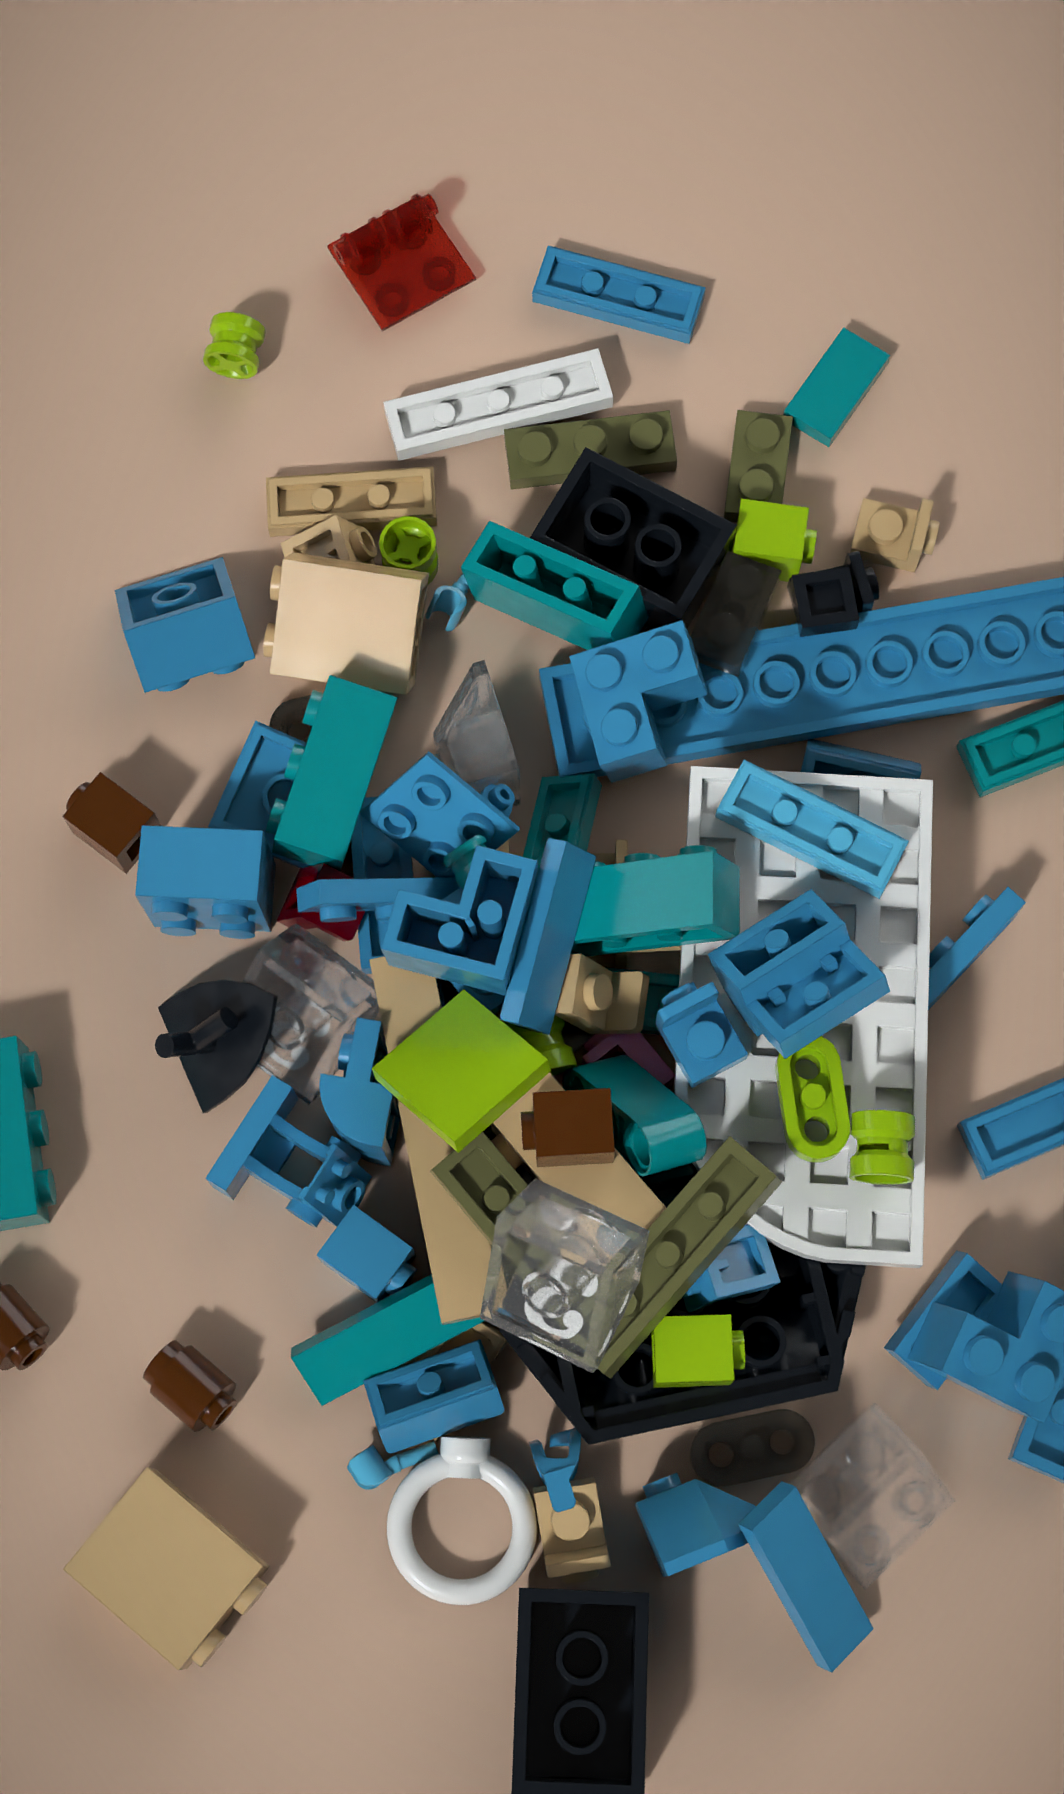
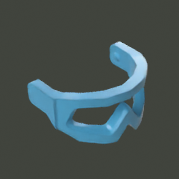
M573 1428L551 1435L550 1447L569 1446L568 1457L563 1459L547 1458L542 1443L538 1439L530 1441L529 1445L537 1471L547 1487L553 1510L555 1512H563L574 1508L576 1500L570 1481H573L578 1469L581 1434Z

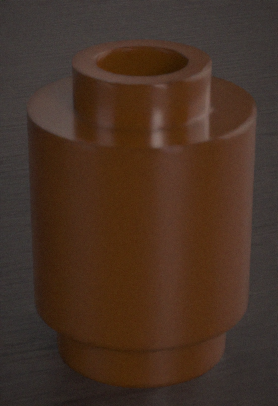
M0 1282V1369L8 1370L16 1367L18 1370H24L35 1363L46 1351L48 1345L44 1340L50 1329L12 1285H2Z
M177 1340L170 1342L161 1349L149 1363L143 1374V1379L151 1385L150 1394L194 1432H198L206 1426L211 1430H215L228 1418L237 1404V1401L231 1397L235 1391L236 1383L192 1345L184 1347Z

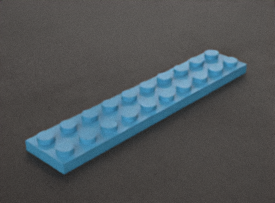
M1064 577L858 613L859 624L857 629L800 637L798 624H791L694 641V648L708 695L652 712L667 765L1064 695ZM571 663L540 668L539 679L558 776L561 778L564 776L593 773L597 777L606 776L599 766Z

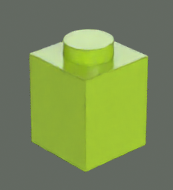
M741 498L730 574L788 582L792 575L799 574L801 563L812 564L817 530L806 529L809 508Z
M731 1314L665 1316L651 1332L654 1388L731 1385L735 1380L734 1370L745 1369L743 1330H732Z

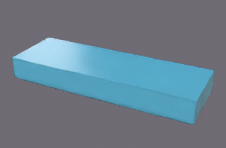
M743 760L715 815L716 818L880 899L909 842L746 760Z

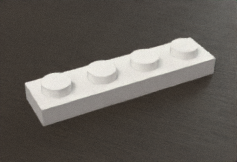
M599 348L385 401L383 404L397 458L400 461L504 435V429L544 425L613 407V394Z

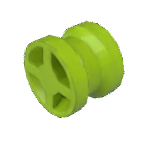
M222 312L214 315L209 328L213 341L205 348L203 356L204 365L209 370L228 378L248 379L255 376L259 367L256 349L261 347L264 342L265 327L254 318L241 313Z

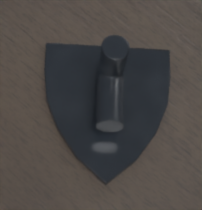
M218 980L198 983L176 994L158 1007L168 1033L157 1037L155 1042L156 1052L162 1058L179 1057L203 1113H208L240 1089L261 1061L273 1029L277 995L252 983Z

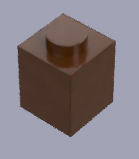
M101 772L91 783L85 782L72 793L66 804L67 811L62 816L74 835L126 874L139 860L142 825L161 826L152 810Z
M610 1088L533 1092V1111L521 1112L523 1150H536L537 1167L613 1163L615 1149Z

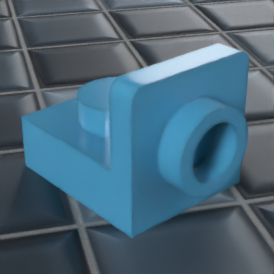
M690 982L673 990L661 1000L664 1007L657 1012L655 1025L691 1088L746 1060L748 1056L747 1051L717 1001L719 992L713 982L697 989L694 982Z
M749 1224L745 1225L683 1295L682 1298L686 1310L689 1313L702 1310L717 1301L769 1289L780 1283L766 1237L758 1233Z

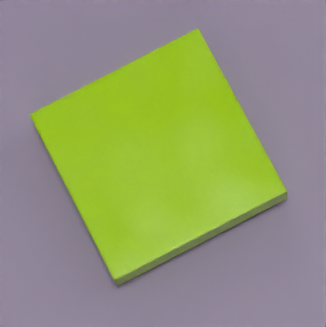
M465 989L372 1067L375 1079L458 1153L551 1072L546 1057Z

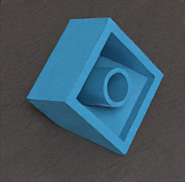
M223 557L115 590L123 633L145 693L156 689L162 692L173 691L186 685L191 678L210 672L214 674L231 673L241 668L245 661L255 659Z

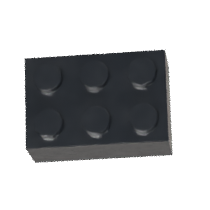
M585 447L530 538L639 585L648 619L643 627L652 630L683 620L686 628H688L732 554L737 525Z
M519 1588L511 1794L645 1793L649 1593Z

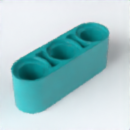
M623 1054L566 1069L562 1083L565 1091L610 1088L614 1148L638 1175L643 1177L702 1160L705 1156L707 1147L706 1134L698 1114L629 1056Z

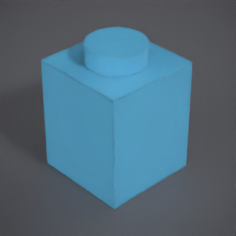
M355 1205L351 1207L317 1253V1257L324 1265L376 1303L385 1299L388 1294L391 1296L406 1288L417 1272V1269L411 1265L416 1257L414 1249Z

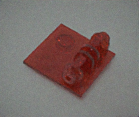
M417 193L412 195L410 201L393 210L386 209L382 212V216L368 219V223L349 234L346 232L340 234V239L327 245V249L382 332L476 280V276L436 219L435 215L439 213L438 207L429 193L422 197Z

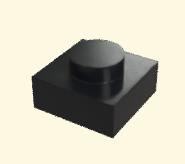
M849 567L792 575L790 587L800 637L857 629L859 615Z

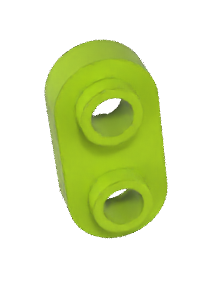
M820 1036L786 1059L779 1053L775 1064L786 1143L796 1156L814 1163L825 1162L838 1155L847 1143L850 1135V1120L840 1056L835 1046L829 1040ZM801 1060L812 1061L818 1069V1075L813 1079H804L797 1074L795 1064ZM811 1121L822 1123L827 1130L826 1139L819 1142L810 1140L804 1131L805 1124Z

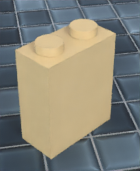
M295 552L283 558L282 566L275 565L270 582V599L278 601L276 623H268L263 645L264 656L271 657L270 674L326 683L329 676L332 675L377 691L407 695L415 686L429 573Z
M147 1467L65 1565L63 1570L179 1671L188 1669L193 1661L200 1667H203L226 1639V1636L219 1631L221 1626L235 1609L242 1616L245 1615L268 1585L260 1578L270 1566L156 1469Z

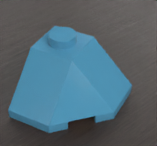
M678 1473L643 1486L647 1498L634 1504L662 1577L673 1575L747 1544L748 1542L738 1523L756 1507L749 1502L697 1479L682 1484Z

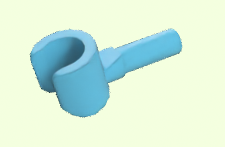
M463 573L452 586L444 585L436 589L425 614L426 619H429L435 611L447 613L450 619L445 628L446 631H452L457 627L467 604L466 594L468 593L469 586Z
M434 1441L397 1455L395 1454L384 1461L373 1445L352 1458L347 1469L359 1487L371 1490L381 1485L393 1474L401 1472L402 1469L437 1455L438 1450Z

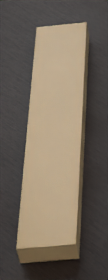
M385 956L369 959L383 1024L387 1052L389 1054L442 1008V1003L435 977L389 966ZM397 1099L441 1323L446 1325L505 1312L491 1244L430 1172L454 1149Z

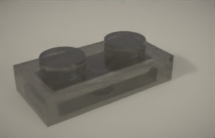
M727 551L691 634L699 663L739 677L780 581L781 570Z

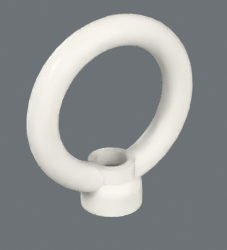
M441 1436L440 1454L426 1459L412 1469L398 1486L390 1503L387 1516V1540L393 1561L399 1572L413 1588L438 1602L451 1605H471L488 1601L500 1595L522 1575L531 1560L535 1548L537 1517L533 1500L520 1477L505 1463L490 1456L491 1438ZM449 1477L481 1479L489 1483L502 1495L511 1514L512 1536L505 1555L491 1570L474 1578L453 1579L435 1572L418 1554L412 1537V1518L419 1500L430 1487Z

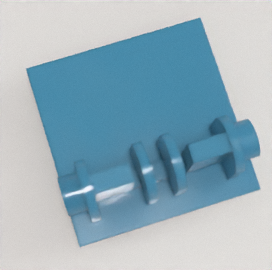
M429 751L360 812L364 818L436 877H455L450 867L446 868L444 865V857L478 834L484 836L487 840L485 843L487 848L496 850L520 830V827L509 819L515 796L507 785L491 784L486 786L479 794Z

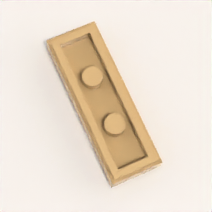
M433 466L266 477L267 520L270 537L297 535L334 515L362 526L366 530H382L392 520L403 516L417 517L427 522L429 526H437Z

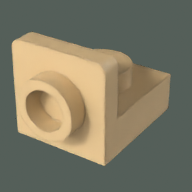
M863 498L850 553L859 551L862 561L915 573L921 553L932 555L940 525L939 521L930 520L934 500L922 498L919 510Z
M334 515L280 543L284 558L295 552L375 565L374 558L377 556V548L370 533L364 527L338 515Z
M571 954L555 1016L589 1034L640 1033L643 1029L649 977L640 971L612 972L583 954Z
M595 1477L570 1481L576 1504L574 1508L563 1512H555L553 1510L546 1485L533 1487L547 1577L549 1578L560 1576L561 1581L564 1583L584 1582L597 1577L599 1574L598 1569L611 1566Z

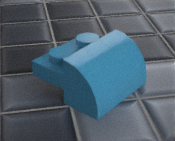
M812 889L708 954L723 989L740 1016L757 1037L763 1034L784 1059L890 992L886 975L850 940L845 922Z
M357 1017L354 1035L344 1033L340 1045L338 1070H344L343 1077L321 1073L319 1081L320 1097L324 1110L342 1141L362 1154V1159L391 1167L400 1122V1112L397 1098L375 1079L372 1067L388 1055L382 1021Z

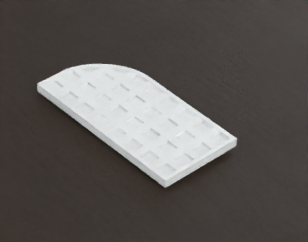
M691 766L686 846L705 845L717 849L718 854L740 867V933L812 889L845 922L850 940L886 975L890 989L889 993L822 1035V1037L829 1040L835 1046L840 1056L850 1120V1133L851 1114L857 1111L892 1110L906 1112L915 1116V1136L908 1142V1155L914 1160L913 1182L906 1184H870L851 1180L849 1178L850 1158L856 1153L857 1140L851 1134L840 1153L828 1161L814 1163L796 1156L788 1147L784 1136L775 1074V1064L779 1052L763 1034L757 1037L740 1016L723 989L708 956L710 952L729 940L681 945L679 987L694 982L697 989L713 982L719 992L717 1001L748 1053L746 1060L694 1088L690 1087L679 1065L675 1062L674 1094L698 1114L706 1134V1154L702 1160L693 1162V1165L699 1171L726 1139L731 1136L782 1181L780 1186L745 1224H749L758 1233L766 1237L768 1242L800 1257L825 1263L920 1268L923 1266L933 780L767 770L909 841L880 899L716 818V810L734 779L738 768ZM801 1060L795 1064L797 1074L804 1079H813L818 1075V1069L812 1061ZM811 1121L805 1124L804 1131L810 1140L819 1142L826 1139L827 1130L822 1123Z

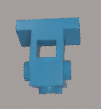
M272 1075L205 1179L213 1188L234 1200L249 1175L289 1198L290 1202L286 1209L299 1219L317 1228L322 1219L337 1227L353 1205L356 1207L360 1205L365 1194V1187L372 1176L357 1164L362 1154L344 1141L331 1136L327 1144L324 1145L285 1120L299 1098L293 1087ZM295 1147L300 1148L323 1163L309 1186L305 1185L303 1189L278 1175Z

